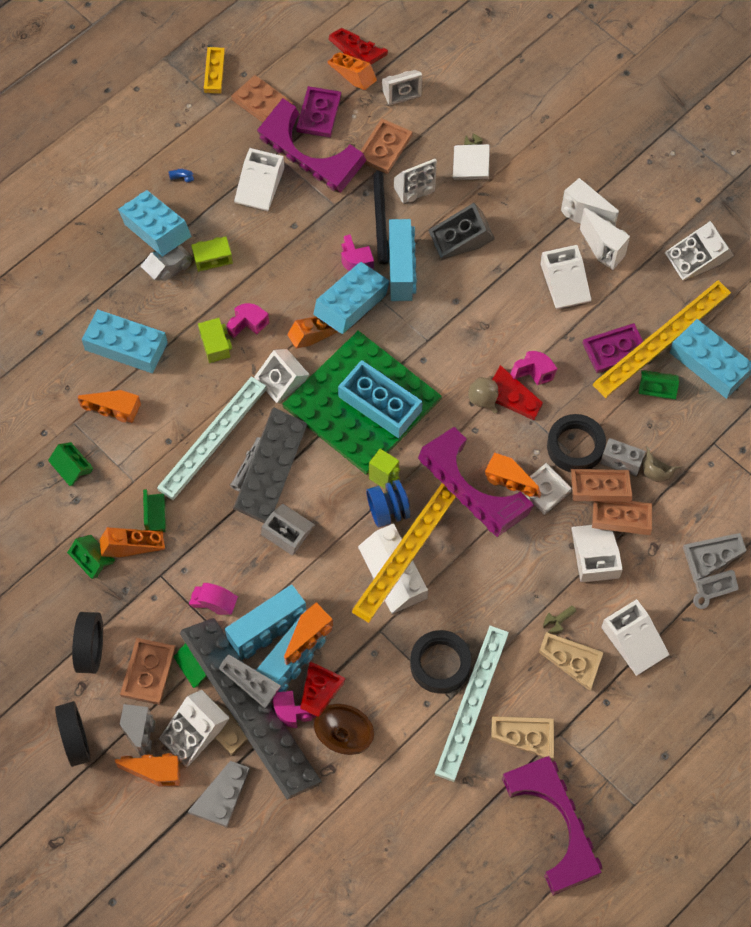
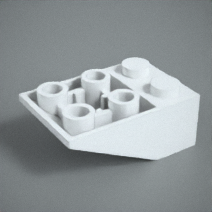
M249 148L243 164L234 203L268 211L284 171V157Z
M436 159L402 171L394 177V189L403 204L413 202L417 198L430 195L435 191Z
M584 208L580 230L597 260L614 270L626 255L630 236L625 231L613 226L611 222L599 217L594 211Z
M711 221L665 252L683 281L715 268L734 256Z
M573 245L542 252L540 265L556 310L591 302L584 264L578 246Z
M592 525L571 527L580 582L619 579L622 573V564L613 531L592 528Z
M637 599L604 619L601 628L636 676L670 655L650 616Z
M200 690L186 697L159 740L175 756H178L185 767H188L220 733L229 717L203 690Z

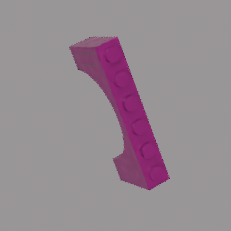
M282 98L257 129L260 135L259 139L265 144L270 143L273 146L272 148L279 154L284 153L286 158L292 163L297 162L300 164L299 167L305 172L310 171L313 173L312 176L316 180L326 182V186L332 191L336 189L341 193L366 162L364 153L349 144L342 152L328 158H312L302 154L295 148L292 140L293 126L300 114L294 105Z
M453 427L423 446L418 459L490 532L499 537L527 517L534 504L521 491L511 496L496 497L479 492L470 486L461 476L456 457L463 450L467 438Z
M547 756L504 773L502 781L510 798L520 795L542 798L556 807L566 822L569 833L567 852L564 858L555 867L546 871L544 875L554 896L598 878L602 873L603 867L599 858H595L592 852L594 847L590 838H586L583 832L585 827L581 818L577 819L573 800L567 797L566 784L563 779L560 780L557 773L559 770L554 760L551 761L550 757Z

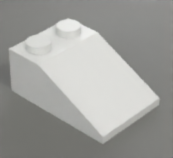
M580 178L564 190L561 211L566 217L574 222L581 223L583 210L587 208L590 211H594L602 219L611 222L613 226H616L619 211Z

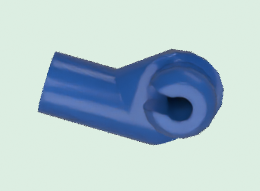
M177 169L168 172L170 180L184 177L186 183L194 180L193 172L190 170Z

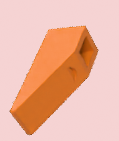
M341 52L336 53L327 61L332 68L355 87L366 90L377 81L371 63Z
M318 317L295 320L287 335L297 349L311 346L338 333V331Z
M123 390L78 396L79 404L83 409L97 411L105 417H115L121 422L133 423L141 406L138 395Z
M497 453L493 454L485 470L487 480L491 484L505 486L511 491H521L529 497H541L539 486L512 458Z
M107 527L99 539L101 556L126 557L165 549L163 531Z
M317 602L299 618L284 655L286 665L290 662H296L301 657L303 651L313 648L317 643L316 640L322 635L324 637L327 636L333 629V619Z
M172 753L162 754V757H154L147 754L142 755L141 758L122 756L120 759H115L119 769L159 787L180 786V761L178 756H174Z

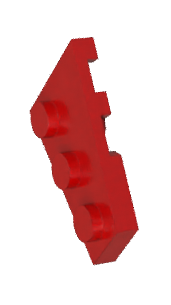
M340 28L329 35L328 40L344 54L371 63V65L388 55L387 49H380L371 41L367 43L361 40L358 35L344 28Z
M500 365L492 379L498 386V397L495 403L535 421L543 402Z
M310 661L300 709L319 717L344 685L345 678Z

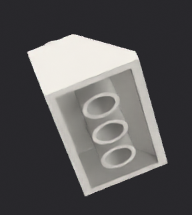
M394 523L375 531L358 546L373 578L376 577L402 540ZM413 561L385 599L391 614L421 602L428 597V589Z

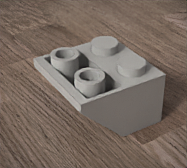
M282 504L272 512L263 524L261 535L293 556L315 527V524Z
M124 704L120 726L140 756L147 755V752L150 753L152 740H149L151 732L154 733L155 730L153 714L150 713L148 707Z

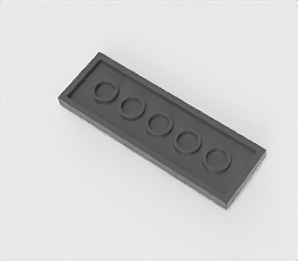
M275 407L271 409L234 504V510L262 523L266 522L276 508L305 432L306 422Z

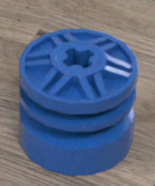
M399 480L393 481V488L390 483H385V493H383L380 486L366 489L370 511L378 528L391 524L390 515L392 514L397 522L401 521V514L404 520L410 518L408 496Z

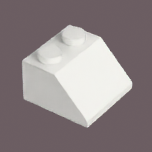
M412 70L382 79V90L388 105L421 97L422 73Z
M288 349L273 350L254 377L266 385L267 393L276 403H279L294 393L310 374Z

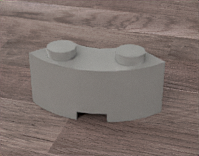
M179 245L163 257L158 252H151L141 267L154 280L166 281L180 271L186 270L194 258Z

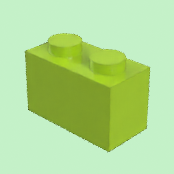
M226 236L216 237L213 240L204 242L199 241L191 245L198 272L233 264Z
M220 318L198 323L200 336L209 363L230 358L229 350H232L230 339L226 340L225 337L227 334L225 323L221 324Z
M379 449L369 462V479L384 489L385 483H390L393 486V481L400 479L399 460Z

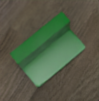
M641 370L638 394L676 400L679 376Z
M72 442L58 444L48 459L49 463L69 486H73L79 476L90 474L94 469Z
M143 489L145 530L166 532L165 494L149 495L148 490Z
M92 535L76 538L67 552L91 579L97 578L104 566L115 562L113 557L101 556L100 543Z
M185 643L174 655V659L191 686L197 688L208 677Z

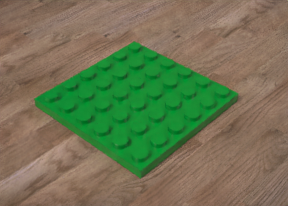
M358 330L282 405L294 417L306 422L307 427L367 475L369 473V462L378 450L382 449L389 453L442 399V396ZM361 360L422 401V412L400 438H397L339 398L338 386Z

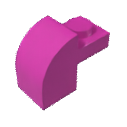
M351 234L345 235L344 243L341 244V262L343 266L350 271L358 263L362 262L374 270V260L370 247L355 249Z
M241 304L234 308L235 317L228 321L227 330L232 338L237 336L245 327H248L257 335L269 324V315L255 304Z
M528 351L524 360L520 359L514 363L511 375L514 379L530 374L535 383L540 385L553 381L557 367L546 354L538 351Z
M203 583L202 586H195L189 605L193 608H209L218 615H232L238 596L221 586Z
M293 691L278 692L273 698L275 713L287 727L298 728L297 720L301 719V721L306 722L316 717L300 709L301 705L295 706Z

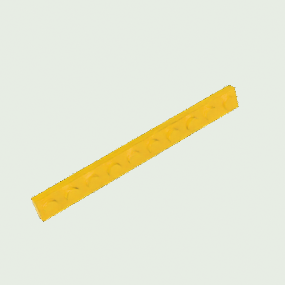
M719 280L716 281L593 383V386L607 398L671 345L696 319L700 321L724 301L731 292Z
M443 483L354 606L353 614L368 623L372 620L454 502L456 496Z

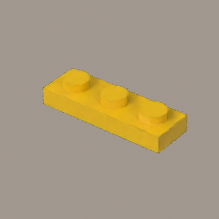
M207 47L204 93H222L225 48Z

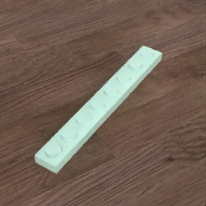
M251 376L157 487L158 491L174 500L267 390L266 385Z
M489 626L435 771L436 776L452 782L456 779L509 632Z

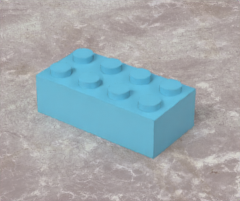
M148 190L118 209L125 226L162 257L192 237L185 220Z
M389 219L391 301H412L413 294H416L415 226H411V219Z
M360 262L316 299L313 315L343 334L386 296L390 281Z
M98 309L82 338L85 351L152 374L168 344L165 332Z
M698 319L672 343L669 353L726 399L751 375V361Z
M362 360L338 386L339 398L397 438L401 437L422 412V401Z
M291 584L226 627L227 640L242 660L244 658L248 659L259 648L270 645L277 636L285 635L306 610V602Z
M299 618L256 670L281 685L278 692H286L289 687L288 683L299 676L301 667L304 664H308L314 656V651L317 648L320 649L326 642V636L322 635L316 640L317 643L313 648L306 649L301 653V657L296 662H290L286 665L284 655Z

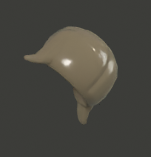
M492 376L477 378L468 390L470 402L473 405L490 409L493 413H497V408L494 405L498 397L496 382L491 379Z
M646 446L647 452L642 460V469L650 480L655 482L667 481L678 468H682L681 466H669L652 456L650 449Z

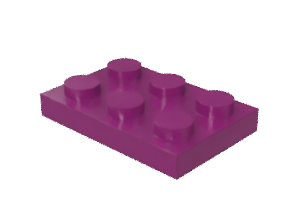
M308 86L296 131L331 138L342 93L340 91Z
M635 323L583 339L582 344L596 374L611 369L639 346L643 340Z

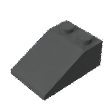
M475 203L428 230L441 259L479 249L495 239L483 211Z

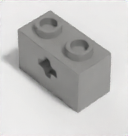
M609 438L600 464L616 470H629L630 475L637 477L646 451Z

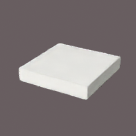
M490 145L454 146L453 179H489Z
M545 463L530 476L539 486L541 497L525 496L545 515L572 492V488Z

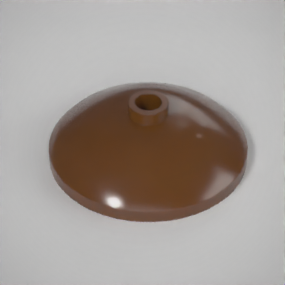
M346 704L327 705L319 717L316 716L314 719L316 736L322 744L334 752L344 755L360 754L370 747L374 739V728L371 721L363 712Z

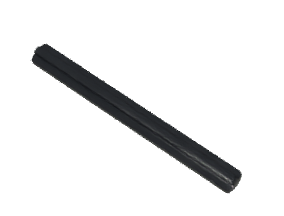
M377 170L373 173L378 263L386 264L388 262L384 176L383 172Z

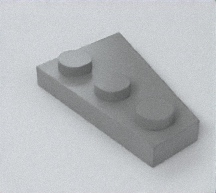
M741 533L685 544L683 546L694 583L696 580L703 579L746 553Z
M228 655L219 667L224 674L264 708L270 704L281 687L278 683L231 655Z
M230 761L189 809L188 814L227 828L250 768Z

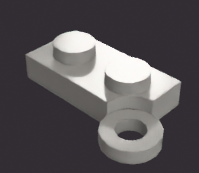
M729 570L696 580L695 584L698 594L694 596L693 603L697 608L704 609L709 605V599L739 590L735 572ZM701 597L704 598L703 604L698 603V600Z

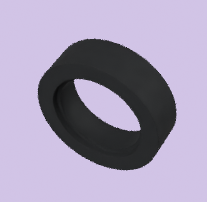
M570 414L563 416L550 429L547 440L548 455L556 466L568 472H571V469H592L600 462L606 445L605 433L599 423L586 415ZM580 429L592 437L595 448L586 457L573 458L561 451L558 445L559 436L566 430Z
M79 612L73 634V667L76 673L96 674L100 666L103 648L102 616L99 612Z
M435 630L424 634L416 641L411 651L410 669L413 678L423 689L437 694L449 693L462 686L468 678L471 667V653L469 647L460 636L450 631ZM446 645L454 649L460 658L459 670L447 679H435L429 676L421 666V657L429 647Z
M75 701L55 706L60 736L71 767L90 762L89 746Z

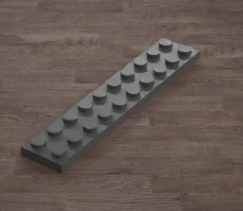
M215 618L182 629L180 632L181 637L287 800L318 786L322 782L284 723L277 717L271 703L264 708L219 669L223 660L228 655L242 663L244 662L227 640L225 633Z

